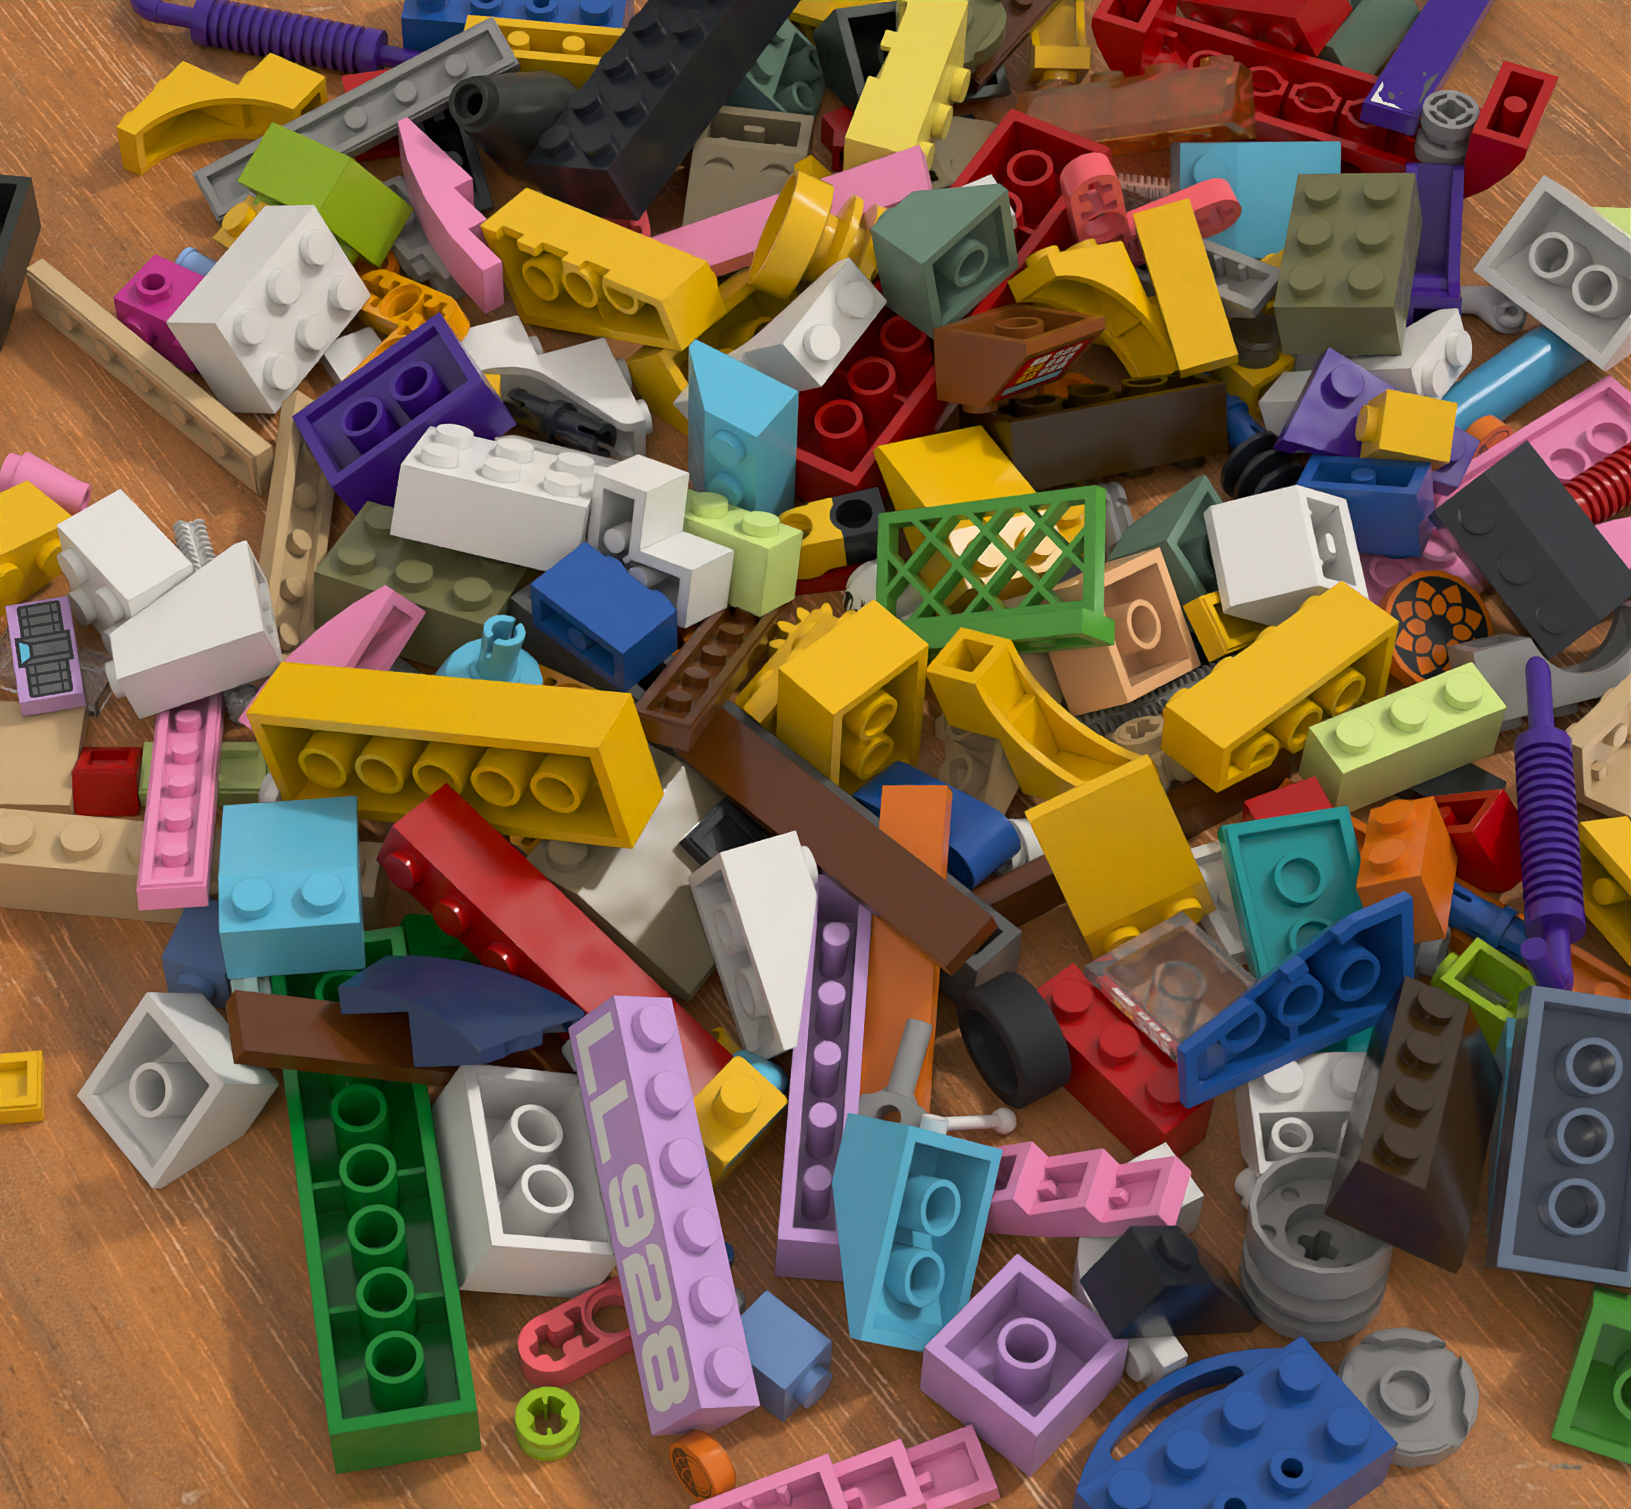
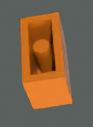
M1434 796L1411 801L1398 799L1388 802L1382 807L1370 809L1356 883V890L1364 908L1403 891H1406L1413 897L1414 944L1446 938L1458 862L1457 853Z

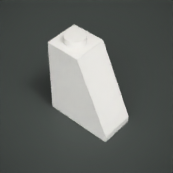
M247 540L232 545L112 631L109 635L113 660L105 663V670L114 695L118 699L127 697L139 719L272 675L283 661L268 581Z

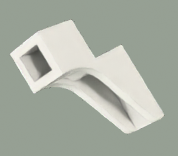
M850 258L840 260L824 272L757 335L727 355L797 391L822 387L887 303V300ZM688 385L673 403L687 419Z
M1458 308L1442 309L1427 315L1405 329L1402 355H1358L1350 360L1401 392L1441 400L1472 360V341L1470 335L1464 331ZM1312 370L1283 372L1258 403L1267 431L1271 430L1279 437ZM1297 450L1295 453H1309V452Z
M518 315L469 329L462 344L483 374H500L502 402L507 401L521 407L520 402L512 400L507 396L514 388L524 389L528 393L550 402L560 399L573 404L578 413L615 426L617 439L614 448L602 442H597V446L611 452L610 456L618 461H624L638 454L646 457V435L653 432L648 406L644 399L635 400L631 392L632 381L628 366L623 358H614L605 337L544 354L538 337L536 335L528 337Z

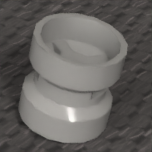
M1440 90L1430 94L1425 99L1420 117L1422 127L1418 130L1414 147L1415 155L1420 162L1464 165L1471 132L1480 114L1478 104L1472 97L1459 91Z

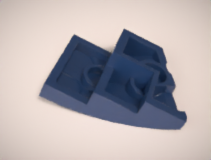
M386 955L338 986L341 1014L408 1012L414 1067L483 1065L504 1058L511 1053L542 1045L543 1033L569 1032L568 1028L585 1016V1012L568 1000L526 979L482 965L437 957Z

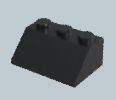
M1528 440L1471 481L1428 516V519L1520 636L1531 638L1546 660H1551L1631 597L1630 569Z

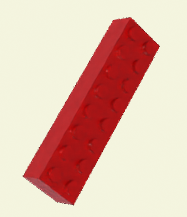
M1012 108L1009 110L950 188L962 187L992 174L997 184L1008 189L1009 203L1016 215L1017 228L1013 230L1019 268L962 319L1010 303H1017L1007 281L1028 268L1025 259L1035 252L1050 246L1057 245L1060 252L1073 246L1060 185V174L1064 167L1072 160L1088 153H1102L1107 156L1112 165L1110 147ZM1093 183L1088 185V191L1095 189ZM1099 215L1095 216L1094 218H1092V219L1089 220V221H1093V220L1097 219ZM879 279L874 286L883 295ZM1022 302L1018 304L1033 305L1034 302ZM885 305L822 387L799 391L795 496L807 502L878 487L884 504L890 494L873 450L880 445L936 434L958 405V403L937 400L934 339Z

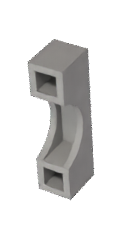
M1631 601L1623 602L1615 609L1611 627L1602 644L1594 653L1577 664L1558 668L1546 660L1531 638L1500 633L1448 646L1451 670L1469 662L1476 666L1507 706L1500 732L1522 726L1521 717L1528 715L1525 667L1529 658L1533 656L1543 658L1550 668L1554 717L1576 713L1579 711L1578 702L1597 698L1599 702L1608 689L1615 688L1631 673Z

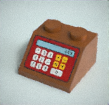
M1010 303L933 329L937 400L962 404V410L967 413H988L997 410L998 402L1006 399L1034 397L1038 394L1037 388L1062 380L1106 329L1105 317Z

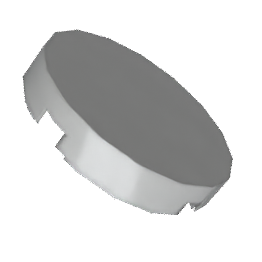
M1405 1327L1378 1330L1363 1338L1360 1345L1354 1347L1342 1360L1337 1376L1398 1443L1391 1464L1412 1468L1437 1464L1460 1449L1476 1421L1479 1391L1470 1366L1461 1355L1458 1360L1453 1352L1446 1349V1342L1431 1333Z

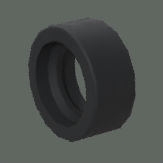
M1006 971L967 991L958 999L957 1018L967 1051L982 1078L994 1094L1008 1106L1022 1109L1060 1089L1070 1081L1072 1066L1068 1046L1060 1025L1036 988L1020 974Z

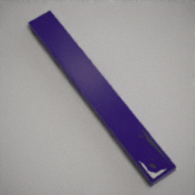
M1428 0L1364 100L1360 120L1406 135H1414L1421 124L1420 117L1425 99L1430 94L1443 88L1495 0Z

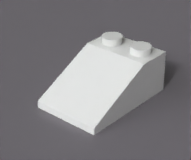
M795 830L720 852L688 876V881L743 1050H749L766 1060H771L797 1047L817 893L814 887L818 883L816 862L810 849L807 846L800 845Z

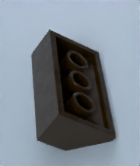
M1405 975L1372 1029L1324 1210V1215L1454 1274H1457L1463 1263L1503 1076L1468 1003L1450 996L1442 989L1428 986Z

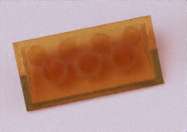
M1231 55L1205 57L1200 59V67L1179 70V65L1176 63L1154 64L1145 67V75L1124 78V72L1122 71L1099 72L1090 75L1091 83L1071 86L1068 79L1043 80L1036 83V91L1019 93L1016 110L1110 147L1111 158L1170 150V142H1230L1257 138L1252 70L1241 62H1234V56Z

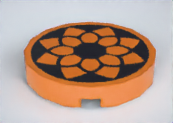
M1441 570L1418 571L1389 587L1377 605L1399 621L1389 672L1407 687L1451 670L1448 646L1494 635L1490 613L1478 592L1460 577Z

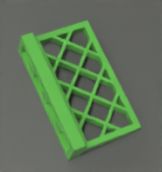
M1098 485L879 513L876 601L896 617L897 599L909 584L924 598V601L908 620L900 621L929 644L927 665L931 664L960 627L1010 639L1019 655L1113 646L1115 620L1104 616L1106 489ZM1085 505L1084 527L1069 543L1054 526L1071 506ZM1038 510H1046V512L1041 515ZM1024 512L1035 525L1013 550L999 533L1015 513ZM983 517H991V519L987 522ZM970 519L980 532L959 556L945 540L961 520ZM938 523L934 529L929 525ZM916 526L926 539L910 559L905 562L898 555L899 528ZM1048 536L1062 553L1042 578H1040L1025 561L1043 539ZM993 543L1007 559L987 584H985L971 567L988 546ZM938 549L952 566L933 590H931L917 574ZM1075 564L1083 572V600L1064 602L1052 589L1071 566ZM1019 571L1034 587L1017 608H1008L997 595L1016 572ZM964 577L975 588L978 595L962 614H954L943 601ZM1044 599H1046L1050 603L1040 605ZM989 605H991L994 609L990 611H985ZM935 611L940 615L936 617H931Z

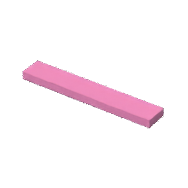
M920 145L821 179L832 184L834 187L830 213L836 215L846 200L855 194L864 200L861 220L868 209L874 204L889 209L899 204L912 191L932 190L926 156ZM779 194L652 237V239L708 261L716 277L751 265L759 238Z
M224 691L157 713L136 888L139 911L209 906L225 715Z

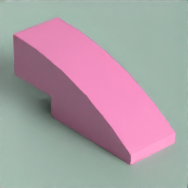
M384 585L356 601L321 626L293 651L284 662L389 671L426 611ZM268 680L263 684V686L260 688V690L257 692L255 697L252 699L250 704L247 706L245 711L238 719L239 722H241L251 730L252 728L246 716V712L251 706V704L254 702L256 697L259 695L263 687L266 685Z

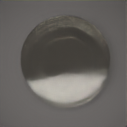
M1259 312L1255 318L1233 317L1228 322L1238 352V363L1235 364L1249 369H1262L1278 361L1282 353V347L1275 318Z

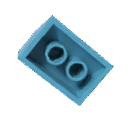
M696 339L689 345L688 470L693 490L699 493H717L726 497L731 505L750 512H768L778 517L783 512L793 509L795 503L799 391Z

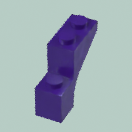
M1405 163V173L1416 174L1422 214V228L1406 328L1427 315L1442 309L1458 308L1461 317L1460 257L1464 191L1463 164Z

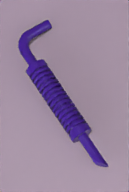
M129 0L135 13L145 20L157 24L162 23L190 29L191 40L194 44L214 46L215 48H224L225 50H234L241 53L245 52L246 54H255L262 57L272 53L293 63L297 62V64L303 65L307 63L308 66H318V68H328V70H338L344 73L349 72V74L384 70V67L394 68L395 65L402 64L423 53L422 51L388 45V34L385 30L365 28L359 25L355 27L354 24L334 22L333 20H324L318 17L313 18L307 15L303 17L302 14L282 12L281 10H272L266 7L261 8L260 6H251L250 4H241L234 1L230 2L229 0H196L194 7L163 2V0Z
M1533 656L1529 658L1525 667L1529 730L1522 732L1514 741L1525 932L1528 937L1521 945L1520 952L1536 986L1572 991L1574 973L1571 964L1570 944L1580 940L1586 933L1572 738L1567 732L1555 728L1551 671L1543 658Z

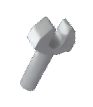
M907 1019L888 1086L876 1093H863L859 1098L858 1115L883 1120L884 1116L888 1113L899 1111L901 1113V1124L920 1127L922 1114L929 1113L919 1106L914 1091L933 1030L931 1024L917 1019Z

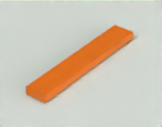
M882 785L879 829L946 880L953 792L948 785ZM873 914L859 1098L863 1093H876L888 1086L906 1021L909 1018L917 1019L933 1026L914 1091L919 1106L930 1114L940 967ZM892 1111L884 1116L883 1120L900 1123L901 1113L899 1111Z

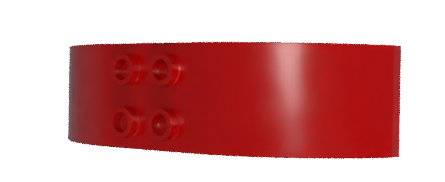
M1101 0L1092 16L1091 29L1112 75L1132 101L1153 121L1182 142L1341 141L1340 174L1405 173L1406 162H1420L1415 155L1414 147L1418 130L1422 127L1421 124L1415 134L1410 136L1360 120L1363 102L1378 80V76L1176 16L1178 0ZM1503 61L1483 108L1479 107L1480 114L1471 132L1464 161L1463 199L1489 189L1508 176L1525 159L1555 91L1558 76Z

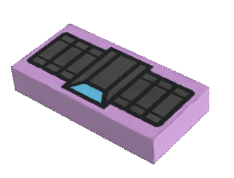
M69 596L5 606L22 716L87 706Z

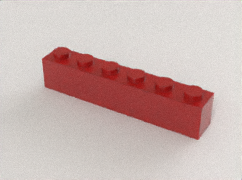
M445 783L392 825L375 860L384 868L388 878L397 887L407 890L432 914L439 928L446 934L456 937L481 961L482 966L526 979L560 995L585 1012V1016L613 995L671 998L693 1098L734 1058L730 1052L448 783ZM569 1032L556 1033L564 1042L570 1039Z

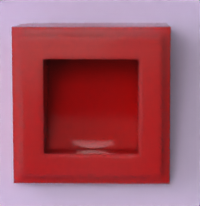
M83 747L71 772L73 803L76 815L134 816L138 814L141 806L138 792L143 757L142 747Z

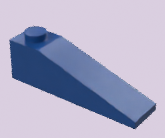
M1406 891L1400 892L1347 915L1310 937L1176 1048L1180 1103L1189 1109L1272 1072L1292 1061L1301 1059L1374 1026L1405 975L1414 979L1413 897Z

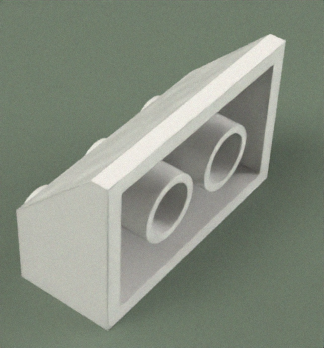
M1543 175L1473 271L1599 368L1607 371L1631 355V236L1570 190Z

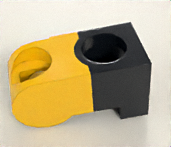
M878 487L809 502L808 505L787 510L778 516L780 523L803 531L797 579H812L821 576L829 569L877 559L878 514L886 512Z

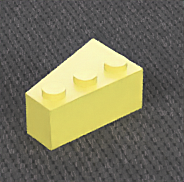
M898 0V4H900L898 31L886 30L880 44L881 50L888 51L889 53L877 77L868 76L845 136L843 171L920 145L925 154L928 170L930 171L935 153L934 143L936 139L944 140L946 138L952 121L954 101L958 103L964 101L970 83L971 71L963 68L968 0Z

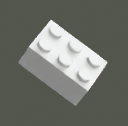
M315 205L265 206L167 320L166 324L214 395L230 412L275 414L282 406V401L293 393L371 295Z
M441 424L437 428L430 426L401 464L390 535L542 571L549 570L584 541L587 542L594 473L607 468L594 465L592 458L580 453L563 452L556 456L534 451L532 444L520 439L502 438L496 442L474 437L472 430L455 424Z
M492 1065L460 1066L431 1107L459 1290L575 1298L600 1285L616 1266V1260L578 1075Z

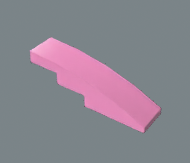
M406 117L397 121L400 161L411 205L428 242L452 278L485 314L504 305L502 260L489 249L480 225L487 219L474 207L473 178L409 118Z
M1033 1141L995 1147L1002 1149L1003 1152L984 1233L1035 1237L1122 1236L1130 1226H1174L1178 1219L1192 1171L1177 1156L1119 1164L1104 1148L1048 1157Z
M973 1424L908 1449H905L902 1440L898 1439L835 1464H832L829 1454H825L691 1505L690 1509H973L1001 1498Z

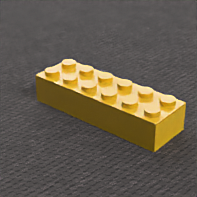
M282 661L246 712L275 785L280 790L282 801L357 796L359 819L396 823L445 783H448L502 835L633 849L664 795L631 693Z

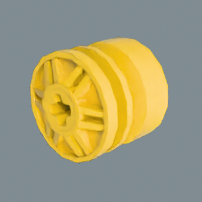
M796 169L783 186L763 228L749 268L747 279L749 286L779 299L786 300L802 279L808 281L807 289L832 265L847 258H850L872 283L878 272L870 228L876 224L878 218L887 208L874 204L868 209L861 220L864 200L853 194L842 205L838 213L833 215L830 213L834 194L833 185Z

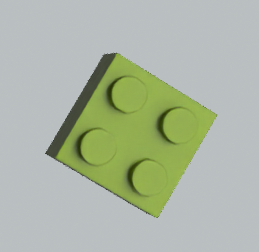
M274 122L269 126L237 180L238 183L256 195L253 202L254 205L259 204L261 201L270 206L315 205L352 265H354L357 258H360L380 268L414 210L412 206L351 157Z

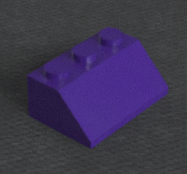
M440 312L292 416L329 484L356 516L367 501L394 508L401 464L430 426L437 428L441 424L460 425L472 430L474 437L495 441V437L501 436L516 425V422L493 386Z

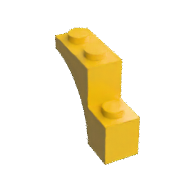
M1061 0L1028 36L1026 83H1039V91L1053 93L1056 89H1072V85L1082 83L1090 70L1091 47H1088L1086 40L1084 0Z
M269 53L253 70H249L238 85L182 61L166 78L161 79L155 85L153 91L133 111L126 113L116 126L123 168L142 176L163 159L196 145L234 139L257 140L265 135L272 122L283 126L327 103L326 78L321 74L272 53Z
M1092 238L1079 242L1063 252L1059 251L1057 245L1041 249L1025 259L1028 268L1007 281L1017 303L1036 302L1064 311L1104 316L1106 329L1100 334V337L1118 356L1132 378L1179 373L1156 296L1147 297L1122 241L1097 245L1095 239Z
M960 627L927 667V678L948 725L999 739L1024 794L1050 800L1142 756L1107 740L1068 713L1034 678L1010 639ZM1150 758V760H1151V762H1152V764H1153V766H1154V768H1155V770H1156V773H1157L1158 777L1160 778V775H1159V772H1158L1157 767H1156V765H1155V762H1154V760H1153L1152 758Z

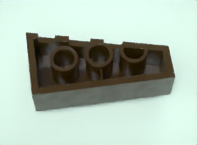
M1179 373L1122 379L1121 391L1117 392L1110 385L1090 383L1068 385V397L1061 398L1052 394H1037L1026 399H1008V404L998 405L997 410L988 413H967L962 410V404H958L960 429L981 425L1036 493L1046 492L1047 487L1062 484L1073 488L1098 485L1101 483V477L1113 474L1123 477L1148 476L1154 472V466L1169 463L1177 467L1199 466L1206 462V456L1228 452L1226 382L1203 373L1185 378H1180Z

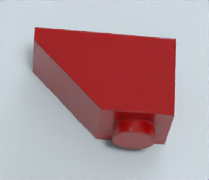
M1494 789L1434 796L1458 856L1455 876L1483 892L1504 893L1516 887L1522 881L1518 810L1505 790ZM1426 797L1410 798V799H1407V800L1411 801V800H1416V799H1421V798H1426Z

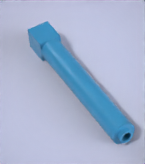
M1540 323L1454 383L1441 400L1458 403L1455 426L1463 431H1466L1477 419L1487 415H1493L1504 421L1589 359Z

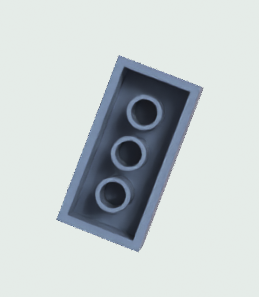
M1534 985L1519 992L1484 1267L1631 1289V1000Z

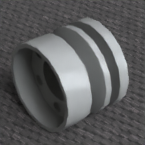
M1329 1151L1299 1152L1274 1162L1256 1180L1249 1201L1245 1225L1246 1236L1242 1245V1257L1238 1270L1241 1293L1257 1319L1280 1335L1294 1339L1302 1335L1308 1343L1339 1341L1362 1331L1379 1313L1394 1246L1324 1215L1339 1154Z

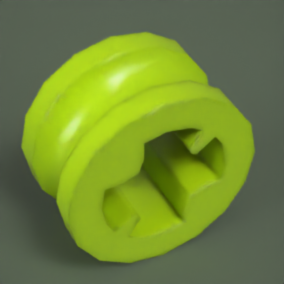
M543 1386L531 1390L521 1398L515 1411L516 1438L520 1448L529 1457L539 1461H555L566 1457L575 1449L580 1440V1410L576 1400L567 1391L557 1387ZM549 1413L560 1415V1432L553 1434L552 1429L549 1427L547 1428V1435L536 1433L535 1417L537 1415L543 1414L545 1420H548Z

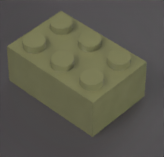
M1415 173L1298 174L1274 301V312L1283 354L1321 355L1330 347L1341 355H1402L1422 228V214Z
M367 501L314 572L315 630H318L356 601L386 585L426 611L399 656L439 669L454 651L468 642L482 638L484 623L490 617L495 615L512 616L510 597L537 578L538 569L390 535L394 508Z

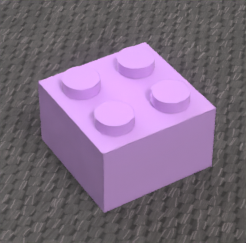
M1016 1254L924 1347L920 1390L965 1426L973 1424L977 1436L1031 1477L1121 1382L1129 1339H1113L1101 1317L1019 1254Z

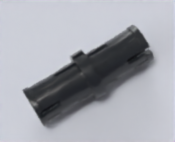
M514 388L507 394L510 399L520 402L521 407L503 401L516 422L515 426L539 435L541 441L561 447L567 446L577 451L606 458L611 452L597 446V442L615 447L617 431L614 425L578 413L576 407L569 402L561 399L550 402L532 395L521 388Z

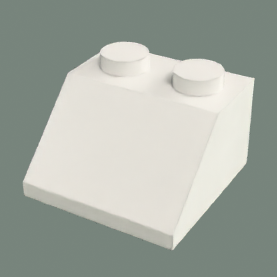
M147 992L77 1096L149 1185L156 1189L170 1184L244 1136L279 1086V1083L266 1067L234 1064L228 1023L202 993Z

